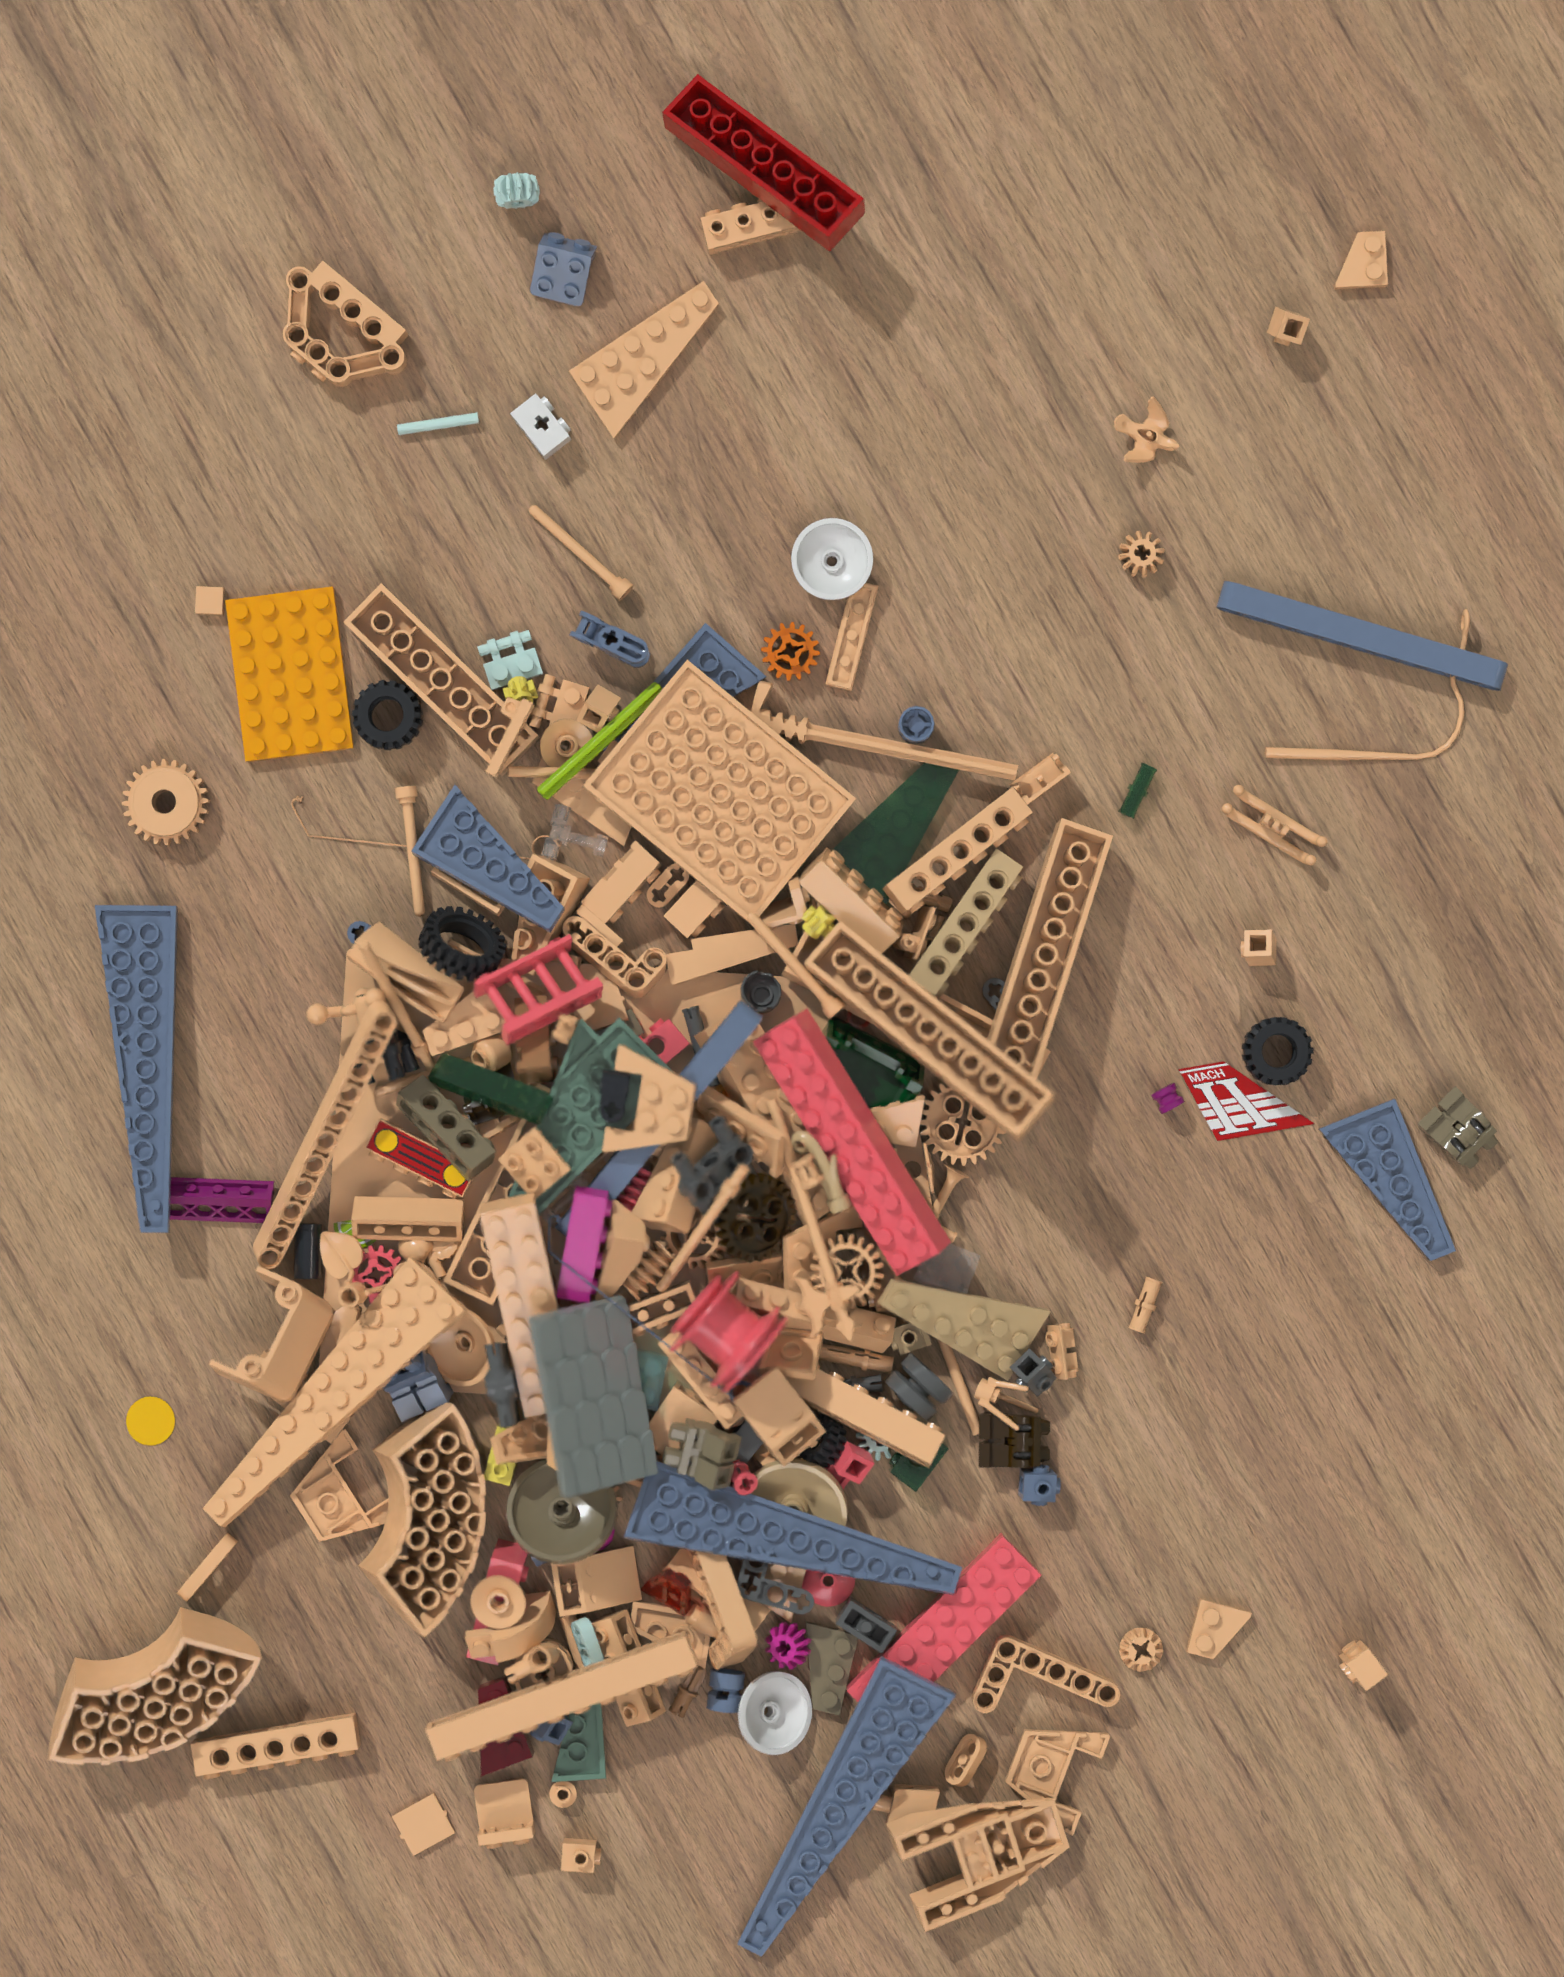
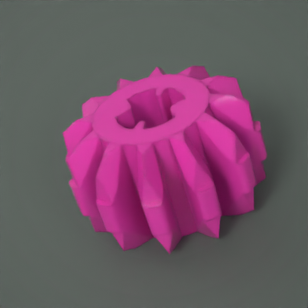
M787 1622L779 1624V1627L775 1626L770 1630L771 1635L765 1639L770 1645L765 1649V1652L772 1653L773 1655L770 1662L778 1660L779 1668H784L787 1665L789 1669H794L797 1667V1664L802 1665L806 1662L805 1656H808L812 1651L806 1646L811 1643L812 1639L804 1638L803 1636L806 1633V1629L798 1631L797 1623H792L789 1626Z

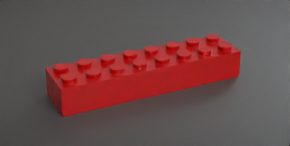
M699 74L691 80L662 112L665 129L829 252L865 214L864 198Z

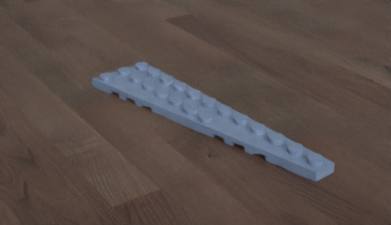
M881 1656L737 1945L761 1957L783 1929L785 1923L792 1917L797 1907L812 1890L814 1884L826 1871L834 1857L841 1851L876 1804L881 1794L893 1781L895 1775L910 1758L912 1752L922 1742L927 1732L956 1695L955 1692Z

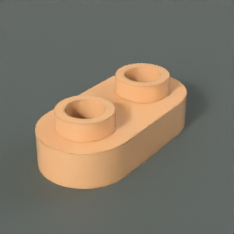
M967 1734L960 1740L945 1768V1779L949 1784L964 1787L971 1781L986 1754L987 1747L983 1738L974 1734Z

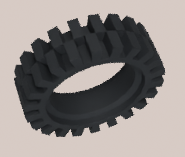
M447 906L445 910L440 907L437 911L430 913L418 939L419 949H422V956H428L427 962L430 965L437 963L435 969L439 972L443 968L447 970L445 975L451 977L452 973L456 974V980L462 981L463 977L466 976L467 982H473L475 978L477 979L484 973L496 971L507 947L506 943H504V935H500L501 930L498 927L492 928L494 923L491 920L484 922V915L473 916L474 911L471 909L464 913L463 907L457 906L455 911L452 906ZM444 932L456 933L468 937L482 948L484 955H469L457 951L449 946L440 934Z

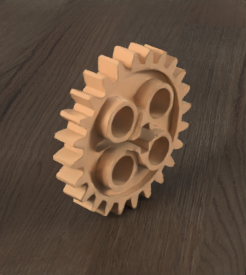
M940 1083L939 1088L941 1092L938 1094L931 1090L930 1093L934 1099L932 1101L924 1099V1103L929 1107L928 1110H922V1114L926 1115V1119L921 1120L920 1124L926 1125V1129L921 1131L920 1135L929 1136V1139L925 1142L926 1145H935L932 1149V1154L938 1151L942 1152L940 1160L943 1161L947 1156H951L950 1162L952 1165H954L957 1158H960L962 1166H965L967 1158H970L971 1162L976 1164V1156L978 1155L986 1160L985 1151L989 1150L995 1153V1149L992 1146L993 1142L1001 1144L1002 1141L997 1138V1135L1006 1134V1132L987 1116L980 1120L975 1119L972 1116V1108L974 1106L970 1103L966 1119L970 1121V1124L963 1127L960 1144L955 1145L959 1130V1124L955 1123L956 1117H962L966 1099L950 1086L946 1089ZM951 1097L957 1098L960 1102V1108L955 1113H950L945 1108L946 1101ZM943 1124H950L954 1129V1134L950 1139H942L939 1136V1128ZM971 1130L977 1131L980 1135V1141L975 1146H969L965 1141L966 1134Z

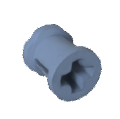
M362 921L352 923L347 931L350 942L355 944V941L358 939V936L354 934L356 929L361 930L364 926L365 932L371 925Z

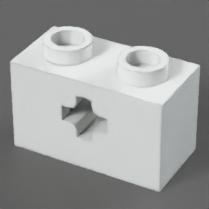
M535 393L510 414L546 460L571 440L568 435L571 429L562 418L557 420L553 416L551 411L554 408L544 396L540 399ZM540 419L543 422H547V430H544L543 428L538 429L539 426L537 422Z

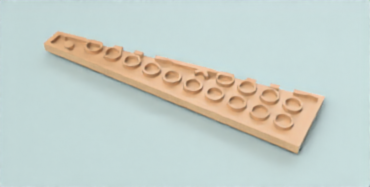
M409 1257L203 1507L206 1513L220 1527H226L256 1498L265 1493L277 1478L283 1477L299 1459L302 1460L309 1454L308 1451L313 1446L327 1438L370 1400L378 1390L388 1384L392 1376L400 1369L406 1368L411 1363L410 1360L419 1352L425 1351L436 1337L441 1333L444 1334L469 1311L414 1258Z

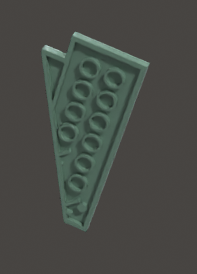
M620 1017L601 1036L583 1019L576 1026L536 1126L538 1131L541 1130V1134L549 1144L552 1143L554 1150L557 1149V1153L565 1163H568L571 1170L535 1199L538 1214L602 1152L607 1126L625 1129L636 1118L642 1075L630 1073L624 1117L617 1123H609L601 1117L599 1111L602 1070H615L618 1045H625L630 1050L651 1059L652 1062L663 1068L673 1071ZM611 1103L610 1107H605L604 1112L609 1114V1118H614V1114L619 1113L620 1109L616 1108L615 1103ZM516 1180L508 1198L527 1194Z

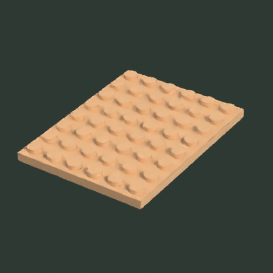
M686 660L583 785L586 790L747 922V917L750 913H756L760 916L856 799L688 660Z

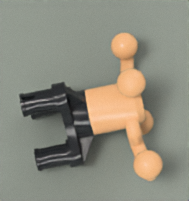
M361 988L354 994L353 1004L325 1007L323 1004L315 1003L308 1008L307 1018L312 1024L321 1025L327 1018L356 1014L358 1024L360 1025L370 1004L376 1001H383L389 1007L390 1004L381 989ZM381 1015L376 1021L385 1019L387 1015ZM395 1028L381 1058H384L389 1081L406 1077L405 1073L420 1069L417 1058L410 1047L411 1041L405 1032L399 1031L397 1028ZM369 1039L365 1044H371L375 1039ZM363 1063L356 1064L354 1068L361 1067ZM373 1075L368 1084L375 1082Z

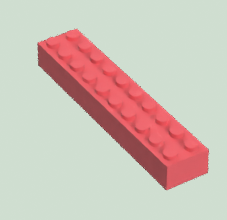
M808 1008L753 1041L755 1047L808 1133L817 1140L829 1162L833 1154L837 1156V1168L841 1186L896 1276L943 1251L951 1243L950 1239Z

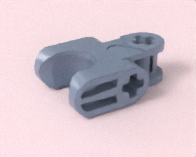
M580 611L579 616L582 619L576 631L570 632V637L588 646L595 647L634 668H641L647 664L650 653L644 640L615 626H611L587 612ZM615 636L617 643L612 642L609 646L606 639H612Z

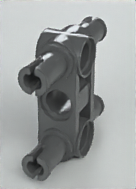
M722 1116L715 1117L709 1123L719 1142L694 1166L687 1154L682 1151L677 1152L670 1159L680 1176L678 1188L680 1193L687 1197L693 1206L698 1207L703 1216H705L714 1203L713 1197L721 1191L720 1188L726 1179L732 1177L740 1164H744L749 1168L745 1178L748 1179L749 1173L758 1176L751 1164L753 1157L752 1147L744 1143L740 1135L733 1133L725 1117ZM717 1216L713 1224L720 1220L719 1216Z
M502 1342L494 1343L496 1355H494L493 1344L485 1345L489 1370H487L485 1375L486 1390L489 1400L496 1403L499 1428L516 1425L518 1422H521L517 1404L520 1393L514 1368L510 1366L507 1343L502 1344Z

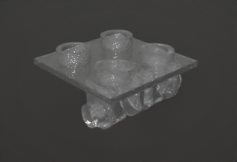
M949 1244L939 1254L919 1264L912 1283L931 1288L947 1289L957 1293H968L969 1285L981 1255Z

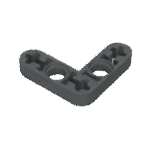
M743 1559L737 1581L741 1597L796 1614H806L812 1610L814 1598L810 1592L765 1579L769 1563H764L760 1568H753L748 1560ZM745 1568L751 1572H761L760 1579L754 1576L753 1585L757 1586L756 1591H751L749 1595L744 1594L745 1589L741 1588L742 1582L747 1583L749 1579V1574L744 1575ZM773 1586H777L783 1591V1598L777 1603L771 1602L767 1596L768 1590ZM788 1589L793 1590L792 1597L800 1598L801 1594L806 1595L805 1600L809 1601V1605L803 1606L802 1610L797 1609L798 1604L789 1601V1607L784 1606L788 1597Z

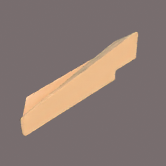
M795 924L781 925L772 931L787 948L797 946L798 939ZM756 929L691 939L693 950L666 954L670 983L672 985L775 953V950Z

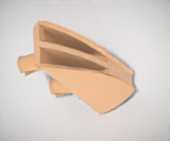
M381 922L371 926L355 941L353 948L347 955L352 963L375 978L358 948L362 942H368L398 996L440 1022H444L448 1018L463 992V987L454 978L446 976L442 970L440 972L437 971L434 964L430 965L425 957Z

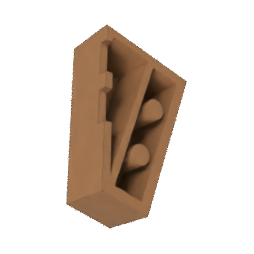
M547 995L534 996L538 1003L544 1004L548 1002ZM514 998L515 1015L520 1016L528 1012L529 1009L522 998ZM550 1024L516 1041V1050H518L517 1071L522 1084L554 1081V1073L559 1071L558 1057L553 1056L552 1046H557V1038L552 1036L554 1030H551Z
M867 1227L855 1230L857 1239L853 1240V1243L857 1244L860 1237L864 1238V1243L861 1247L864 1249L868 1244H873L874 1247L869 1251V1254L872 1255L875 1252H879L880 1256L873 1261L874 1263L882 1262L884 1267L876 1269V1273L884 1274V1278H875L874 1282L879 1283L881 1288H870L875 1297L870 1298L867 1295L869 1306H875L877 1313L892 1317L898 1316L877 1302L891 1279L903 1281L901 1274L896 1276ZM866 1258L863 1260V1265L859 1266L863 1282L867 1281L870 1276V1266Z

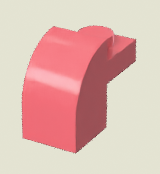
M848 1441L842 1443L845 1449L844 1451H839L840 1458H834L835 1463L832 1465L828 1464V1467L824 1468L836 1478L842 1489L845 1488L850 1480L860 1484L875 1464L869 1451Z

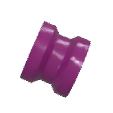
M1171 1083L1151 1094L1152 1099L1158 1102L1161 1114L1185 1102L1182 1096H1178L1175 1083Z

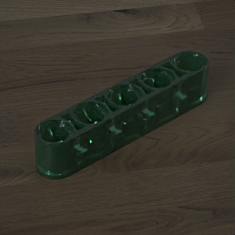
M445 1053L440 1055L428 1075V1079L442 1089L534 1124L542 1122L554 1101L551 1095L539 1088Z

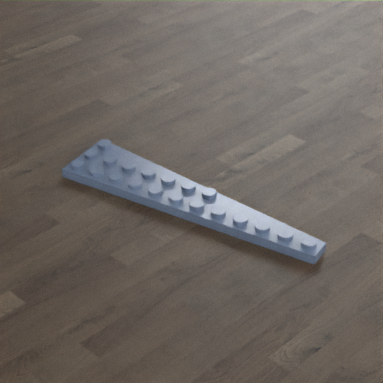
M95 905L121 1098L125 1113V1126L129 1142V1155L131 1156L133 1170L132 1176L136 1192L135 1198L140 1232L170 1233L178 907Z
M656 1461L658 1474L644 1477L624 1535V1539L951 1595L955 1592L962 1567L759 1496L753 1494L740 1495L730 1486L710 1490L695 1481L694 1477L678 1474L675 1467Z

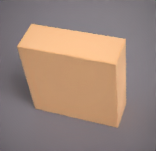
M196 586L195 614L223 615L225 588Z

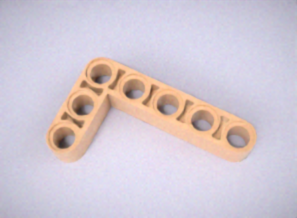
M687 1549L719 1636L708 1649L710 1662L715 1670L741 1663L757 1646V1638L727 1557Z
M1007 1634L1001 1635L995 1640L972 1693L975 1708L979 1712L990 1713L996 1708L1010 1674L1015 1667L1105 1707L1114 1706L1120 1698V1691L1113 1680ZM1004 1642H1010L1014 1645V1650L1009 1655H1003L999 1652V1648ZM1029 1653H1035L1039 1656V1661L1034 1666H1028L1024 1663V1659ZM1055 1664H1060L1064 1667V1672L1059 1677H1053L1049 1673L1050 1668ZM994 1667L1003 1670V1675L998 1680H992L988 1676L989 1671ZM1080 1675H1085L1089 1678V1683L1083 1688H1079L1074 1684L1075 1679ZM1105 1686L1114 1688L1112 1697L1108 1699L1100 1697V1690ZM987 1692L991 1694L992 1701L987 1705L978 1703L977 1699L981 1693Z

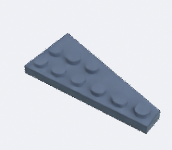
M1396 1099L1381 1103L1318 1129L1429 1261L1456 1251Z

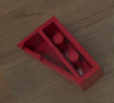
M506 1675L479 1686L478 1705L512 1693ZM521 1730L513 1733L512 1737L506 1741L498 1743L496 1740L486 1743L487 1746L480 1750L481 1777L532 1758L534 1749L528 1733H523Z

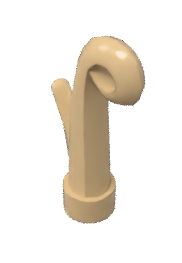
M804 1131L795 1132L791 1137L794 1151L802 1155L813 1154V1162L819 1174L825 1178L821 1182L828 1198L826 1202L830 1212L834 1214L849 1208L851 1202L841 1186L837 1168V1156L833 1154L829 1162L826 1154L811 1134Z

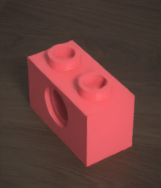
M662 1018L649 1028L652 1033L645 1039L639 1036L648 1046L653 1039H661L664 1042L665 1049L658 1056L666 1064L690 1045L670 1019H667L665 1022Z

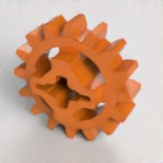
M794 622L790 623L789 628H785L784 624L780 623V631L777 632L772 628L770 632L773 637H764V642L768 644V647H762L761 652L767 653L768 656L764 657L762 661L763 663L770 662L771 665L767 671L770 673L776 670L777 679L784 674L786 675L787 682H790L792 675H795L799 681L801 680L802 672L807 675L811 674L808 668L810 665L817 666V662L813 660V657L820 656V652L813 648L819 645L818 640H810L814 633L810 631L805 634V625L803 624L799 629H795ZM790 634L798 635L804 641L797 642L791 638ZM778 638H781L782 644L780 648L772 652L774 643ZM791 645L792 649H798L795 652L794 658L783 654L786 652V646ZM809 651L806 662L800 666L799 659L801 655ZM783 661L790 665L791 670L784 669L777 663Z

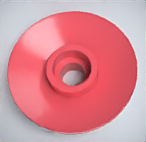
M806 1570L802 1589L812 1594L815 1604L832 1607L848 1599L853 1592L855 1578ZM825 1576L833 1578L834 1581L831 1585L823 1583Z

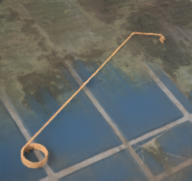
M297 796L291 802L295 814L309 837L407 847V845L309 835L293 806L295 800L301 803L303 796L301 798ZM542 835V836L537 837V838L533 841L532 846H531L532 853H533V854H536L535 851H534L535 842H536L539 838L546 837V838L551 839V840L554 842V845H555V852H554V854H553L550 858H548V859H552L553 857H555V855L557 854V850H558V848H557L558 846H557L556 841H555L551 836H548V835ZM519 857L520 859H528V860H530V858Z

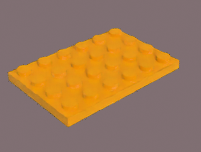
M334 587L225 600L245 761L252 762L354 749Z

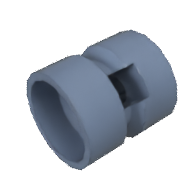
M919 706L910 707L905 710L898 723L900 736L904 741L911 744L925 742L934 729L933 716L927 709Z
M727 1668L719 1670L710 1669L709 1686L712 1687V1690L708 1692L706 1708L717 1712L738 1713L742 1698L739 1691L744 1688L745 1672ZM723 1691H728L729 1695L723 1694Z

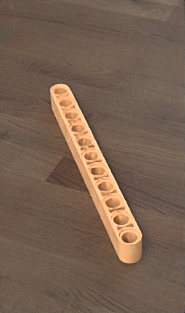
M376 1001L367 1008L254 1241L253 1252L258 1264L264 1269H274L281 1263L396 1028V1018L389 1005L383 1001ZM381 1015H387L385 1019L376 1021ZM369 1039H375L373 1043L365 1044ZM363 1063L361 1067L353 1068L356 1064ZM349 1086L352 1087L350 1090L342 1092L344 1088ZM340 1110L338 1114L331 1115L332 1112ZM323 1134H329L326 1138L319 1139ZM318 1157L315 1161L308 1162L309 1159ZM300 1181H306L302 1185H297ZM295 1204L293 1207L286 1209V1206ZM283 1227L282 1230L274 1232L275 1229ZM271 1250V1253L263 1255L264 1252Z

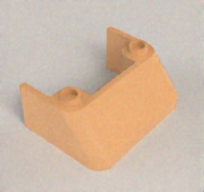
M258 1266L256 1269L258 1275L264 1282L277 1287L275 1299L281 1307L288 1309L289 1312L265 1359L257 1355L245 1356L240 1361L236 1370L214 1360H211L209 1365L222 1377L277 1401L287 1402L292 1400L297 1394L333 1320L334 1311L327 1301L298 1283Z

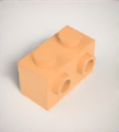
M1361 1640L1357 1643L1352 1641L1342 1648L1343 1653L1339 1655V1658L1343 1663L1339 1665L1352 1683L1357 1681L1365 1691L1388 1675L1370 1649Z

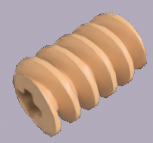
M656 1240L653 1242L656 1251L648 1248V1251L645 1252L647 1259L641 1257L639 1266H636L623 1282V1286L638 1301L641 1300L639 1291L641 1290L648 1294L650 1291L647 1284L650 1283L656 1286L658 1283L655 1276L657 1275L662 1278L665 1274L663 1269H668L671 1262L674 1261L672 1255Z

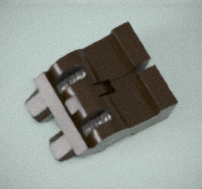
M992 1412L979 1414V1439H989V1441L979 1443V1468L1040 1467L1041 1462L1050 1459V1449L1048 1446L1041 1445V1435H1048L1050 1432V1421L1043 1420L1037 1416L1003 1413L1019 1426V1430L1016 1431Z

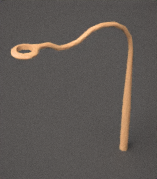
M1464 609L1461 616L1462 641L1460 649L1463 650L1466 649L1470 626V615L1467 609ZM1450 675L1451 687L1459 705L1456 729L1447 743L1433 752L1404 754L1338 749L1266 747L1265 758L1418 760L1435 757L1448 749L1461 731L1464 719V702L1456 685V677H1451Z

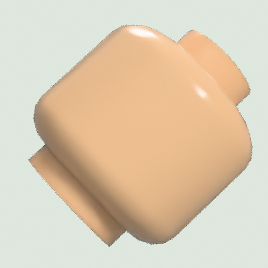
M500 1034L478 1040L472 1046L471 1060L475 1067L483 1072L492 1073L507 1065L511 1060V1044L506 1045Z

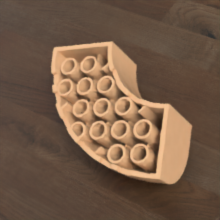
M448 1402L429 1411L424 1410L422 1414L411 1418L372 1449L386 1477L389 1496L388 1512L383 1531L368 1556L358 1565L395 1612L415 1632L424 1638L443 1620L449 1612L448 1609L464 1590L462 1588L469 1573H472L475 1567L481 1536L483 1537L485 1528L484 1495H486L484 1474H482L479 1461L480 1456L470 1436L471 1433L454 1404Z
M180 1607L177 1616L169 1628L156 1641L136 1653L110 1660H85L75 1657L57 1708L50 1738L48 1760L84 1765V1762L110 1765V1762L142 1760L149 1758L150 1754L162 1750L166 1752L187 1742L189 1737L195 1735L200 1730L203 1732L218 1720V1716L235 1703L236 1697L248 1685L261 1660L259 1646L247 1633L227 1621Z

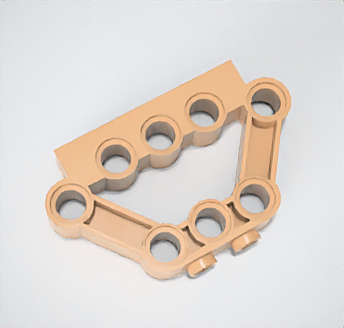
M323 260L313 272L300 266L289 270L286 275V284L289 288L287 325L283 329V338L292 350L290 355L301 365L307 362L313 367L311 373L320 381L324 382L327 379L338 387L347 386L353 380L382 373L399 374L405 369L407 358L400 345L406 339L408 333L386 312L381 310ZM298 277H306L308 279L306 286L303 288L294 287L295 280ZM337 289L340 292L339 297L334 301L327 300V292ZM314 290L318 292L326 307L333 310L338 309L348 325L360 327L365 339L372 344H380L382 349L344 358L334 357L324 341L319 339L313 340L309 332L312 292ZM353 306L359 307V316L356 318L347 317L349 308ZM379 324L381 325L379 334L372 336L367 333L370 325ZM299 330L305 333L302 341H291V336L295 331ZM317 348L325 349V355L320 360L312 358V353ZM388 354H399L398 362L393 365L387 364L385 359ZM338 365L346 367V373L342 377L333 376V370Z

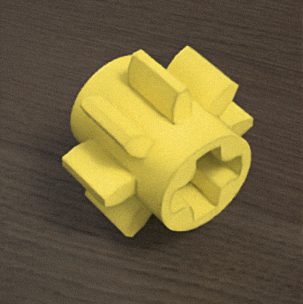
M522 676L510 679L507 684L508 687L503 688L505 699L509 697L522 701L524 698L533 703V699L538 698L533 680L527 681Z
M811 905L802 917L805 921L802 925L803 929L814 939H818L821 935L826 938L836 926L832 923L836 918L822 905L817 909Z

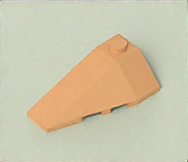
M532 854L527 866L562 904L565 911L551 933L519 915L518 927L514 933L511 963L547 946L551 940L559 937L564 921L571 917L578 906L590 877L567 865ZM532 970V971L528 972L529 974H531V975H533V976L536 975V971H535V970Z
M612 1200L610 1217H607L605 1226L608 1227L604 1244L601 1243L599 1251L603 1253L601 1268H596L594 1278L598 1279L597 1289L608 1298L615 1294L640 1263L643 1251H648L650 1236L645 1234V1223L615 1200ZM596 1291V1295L590 1294V1302L606 1299L598 1291Z

